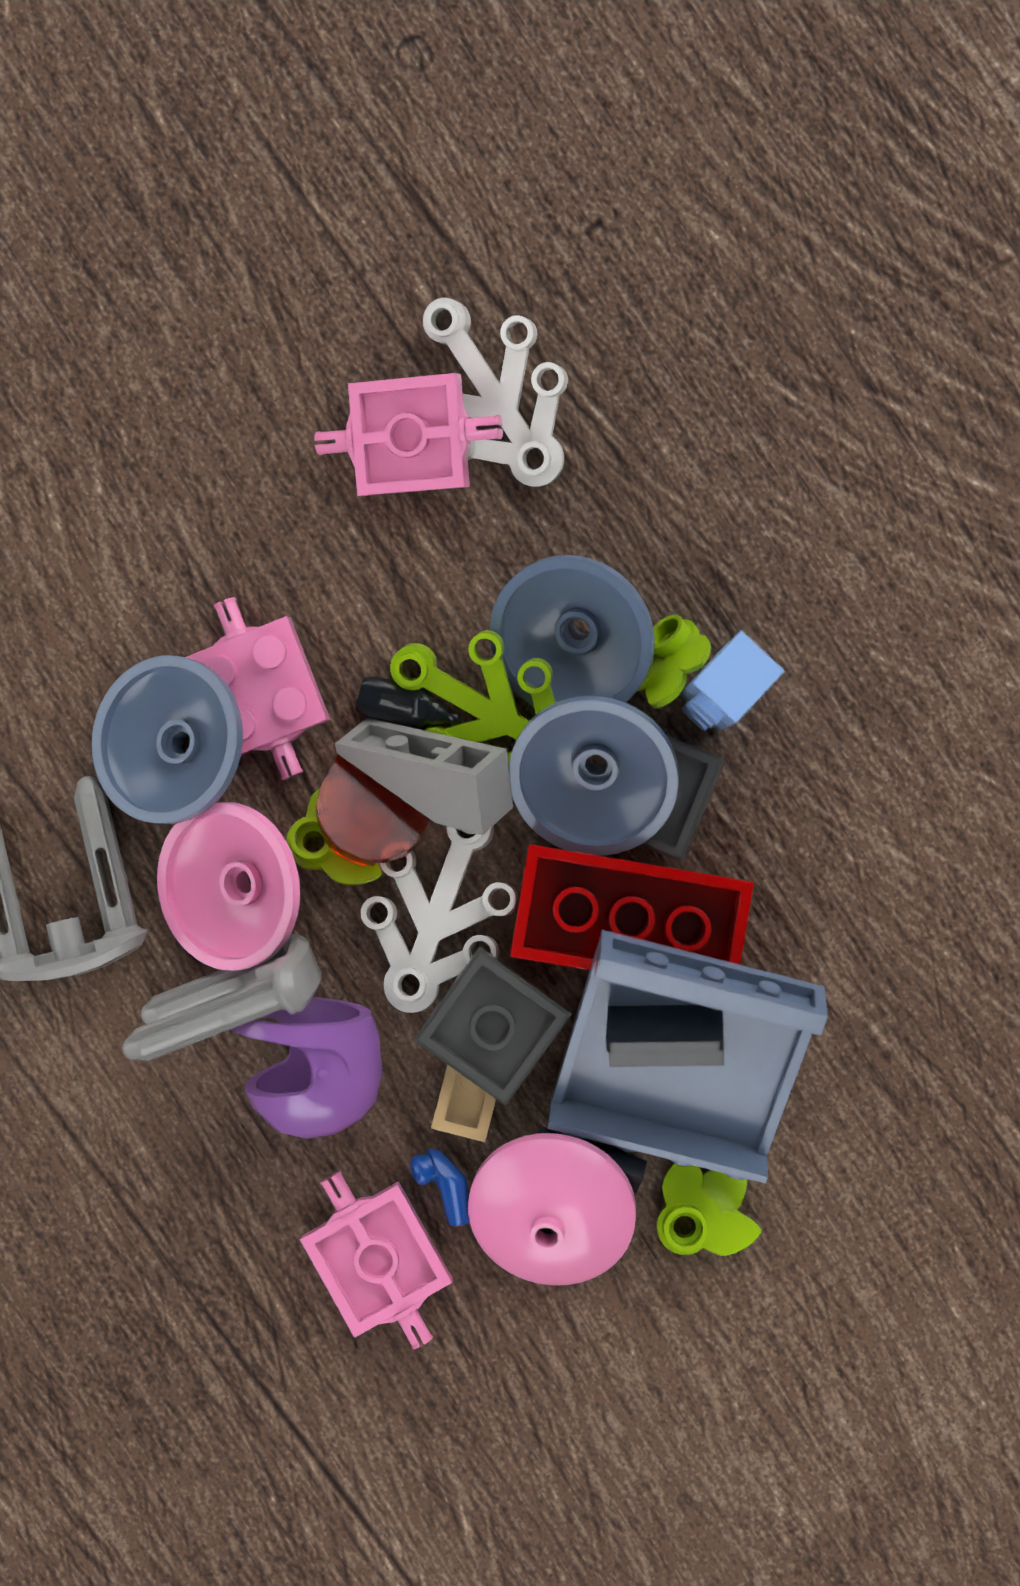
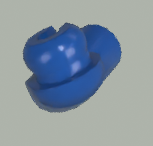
M426 1149L425 1154L413 1156L409 1164L412 1177L419 1185H426L434 1180L441 1191L447 1224L461 1226L470 1223L468 1215L469 1190L465 1175L441 1150Z

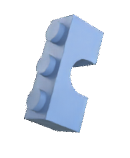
M741 630L685 686L679 695L686 701L681 710L702 730L706 731L708 728L713 727L719 732L737 723L783 674L784 670Z

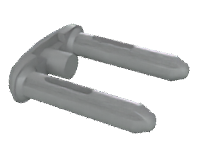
M85 776L78 780L74 802L105 934L102 939L85 943L79 917L53 922L46 925L52 952L37 956L30 953L20 912V903L17 899L0 825V893L9 927L8 932H6L0 908L1 980L40 981L81 975L105 967L131 954L142 946L146 938L147 929L137 925L128 886V878L121 857L108 797L101 784L93 776ZM104 850L107 854L117 897V905L115 907L112 902L102 860V852Z
M292 933L280 951L262 964L236 971L219 970L153 996L141 1009V1018L146 1025L136 1028L124 1040L122 1046L123 1053L130 1060L149 1061L281 1009L287 1010L291 1015L304 1010L313 999L321 981V971L309 942L305 937Z

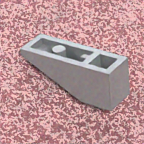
M366 718L335 743L337 754L436 824L457 828L468 834L484 835L513 808L507 749L370 718Z

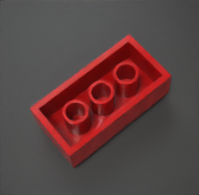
M528 844L510 957L590 970L601 932L605 930L740 965L754 882Z

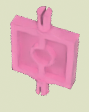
M449 373L348 383L350 414L346 430L317 431L314 441H336V443L315 445L318 455L348 452L355 467L357 496L470 487L467 456L471 445L470 441L502 439L503 429L481 430V428L502 426L503 423L500 415L469 418L463 405L461 374Z
M228 598L224 600V603L218 602L213 605L226 635L221 637L213 646L185 658L196 660L214 670L232 691L242 719L243 744L241 756L255 750H271L281 775V780H285L303 773L291 742L296 740L305 730L331 719L291 617L285 616L260 627H246L236 603V598Z
M341 1170L333 1173L331 1177H326L320 1184L324 1187L336 1211L327 1222L302 1235L300 1241L352 1335L355 1338L378 1324L398 1321L412 1345V1349L421 1347V1342L423 1344L428 1343L433 1338V1335L429 1332L417 1309L428 1296L451 1284L453 1277L400 1182L394 1183L373 1196L355 1199L342 1176Z

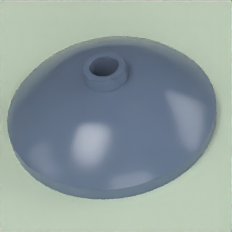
M557 555L538 560L520 570L509 580L497 597L493 607L490 631L496 632L503 639L504 653L502 658L510 686L517 695L533 707L531 694L525 692L517 680L520 667L531 658H541L550 664L553 671V679L550 684L556 702L579 696H602L626 703L640 688L650 670L654 656L655 637L647 606L637 590L625 577L599 561L575 555ZM575 619L584 620L589 625L590 633L578 631L575 627ZM490 640L492 653L495 656L496 646ZM535 666L526 669L525 675L529 683L541 685L545 682V674L542 669Z
M173 655L157 656L141 661L129 668L112 684L105 694L97 711L93 726L92 758L97 778L106 795L120 810L129 816L149 823H181L195 818L208 810L218 801L230 785L240 761L243 728L237 701L226 682L214 670L196 660ZM189 736L190 743L188 750L185 752L183 744L186 737Z
M579 696L568 698L546 707L524 726L514 744L509 761L512 799L520 815L543 839L568 851L600 856L617 854L635 848L646 842L660 830L669 818L677 798L679 768L676 754L668 737L656 722L644 712L613 698ZM592 755H600L606 759L607 764L596 766L588 758Z

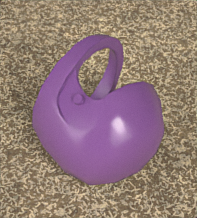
M313 997L304 1010L293 1015L287 1010L281 1009L261 1017L273 1018L280 1023L255 1019L230 1029L250 1038L290 1046L289 1055L286 1059L256 1073L246 1082L245 1093L253 1109L276 1132L305 1139L335 1135L360 1121L376 1102L383 1072L379 1030L370 1009L360 1004L343 1000Z

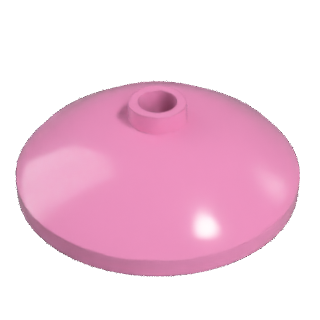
M217 802L199 816L176 823L167 835L159 856L157 889L164 918L181 946L200 962L216 969L228 971L243 970L257 966L278 953L290 937L297 920L300 905V882L293 854L275 825L251 807L234 802Z
M540 1133L509 1141L497 1148L485 1159L472 1182L468 1200V1215L477 1242L497 1265L524 1280L538 1284L559 1286L588 1281L606 1272L616 1264L632 1240L636 1222V1201L632 1186L623 1170L600 1148L569 1135ZM550 1228L553 1229L556 1233L548 1234L540 1231L539 1229Z

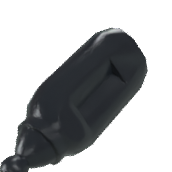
M379 676L364 677L357 698L356 711L365 717L415 729H422L426 726L434 727L446 722L457 725L461 721V715L458 712H450L441 703V700L435 699L424 688L419 690L404 689L394 680Z

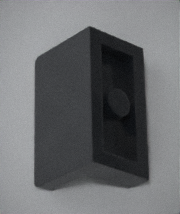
M702 1005L608 1006L606 1051L609 1052L610 1067L724 1065L723 1011Z

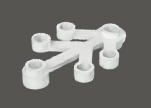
M450 298L434 300L424 312V329L431 339L448 345L481 395L480 397L463 393V405L468 416L477 418L500 415L503 423L501 427L512 442L495 440L470 441L471 445L467 455L468 460L475 458L507 464L510 466L515 478L528 486L540 487L550 484L559 476L564 465L562 446L552 435L559 397L565 391L568 384L566 371L561 366L551 362L542 363L534 369L531 383L534 390L538 393L531 427H529L518 409L529 349L535 344L537 339L535 324L531 320L518 315L509 317L503 323L500 334L506 349L499 382L468 335L471 327V317L467 308L462 303ZM448 310L452 315V323L448 329L440 331L436 326V317L441 311ZM524 323L528 330L527 338L524 342L515 344L510 337V332L516 324ZM553 369L558 374V384L554 389L546 391L542 387L541 377L545 371ZM533 448H539L544 455V462L538 469L530 468L526 460L528 452Z
M447 826V834L452 843L430 901L415 869L416 856L409 847L392 844L381 853L380 866L387 875L394 877L418 931L416 941L410 953L395 923L397 908L393 901L386 897L374 896L367 899L361 907L363 923L367 927L375 929L391 965L384 978V991L388 1001L398 1010L414 1013L423 1011L431 1006L438 996L440 984L461 973L473 956L472 949L477 942H486L490 947L491 954L498 959L499 947L497 942L489 936L476 935L467 940L462 951L433 962L441 940L494 915H510L518 906L519 897L514 887L506 883L497 882L489 885L485 889L483 896L452 910L473 851L485 848L490 843L494 835V826L484 835L475 834L471 838H464L460 834L459 829ZM402 851L407 857V864L403 870L396 872L390 866V857L394 852ZM498 889H505L510 895V903L503 910L495 909L491 902L493 893ZM381 902L386 906L388 915L384 922L377 924L372 920L370 913L372 907L376 903ZM408 974L415 975L420 984L418 992L412 996L407 995L402 989V981Z

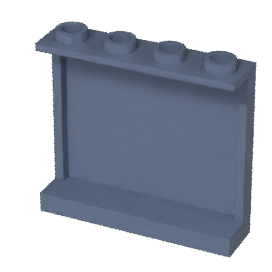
M602 930L551 1094L547 1129L579 1139L586 1138L614 1145L626 1152H642L666 1158L682 1166L694 1165L722 1172L738 1180L750 1179L766 1183L768 1179L767 1154L812 1034L821 1036L828 1018L824 986ZM702 1005L723 1011L724 1065L610 1067L609 1052L606 1051L608 1006Z

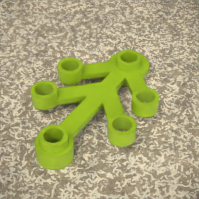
M485 630L479 632L470 641L468 648L473 662L481 666L490 698L438 669L435 654L429 647L423 644L411 643L405 645L393 656L390 671L392 678L400 687L408 690H419L424 687L478 718L446 728L439 725L429 726L424 731L474 742H482L505 735L517 740L524 726L530 721L518 713L502 658L504 642L501 636L494 631ZM481 639L491 640L496 646L495 656L485 658L480 655L477 650L478 641ZM531 658L524 662L517 675L520 687L532 696L536 714L556 703L550 684L553 679V671L550 664L541 658ZM412 659L419 663L421 667L419 677L411 678L404 673L403 662L405 660ZM535 666L542 669L545 674V682L541 685L529 683L525 675L527 668ZM512 751L507 752L508 766Z

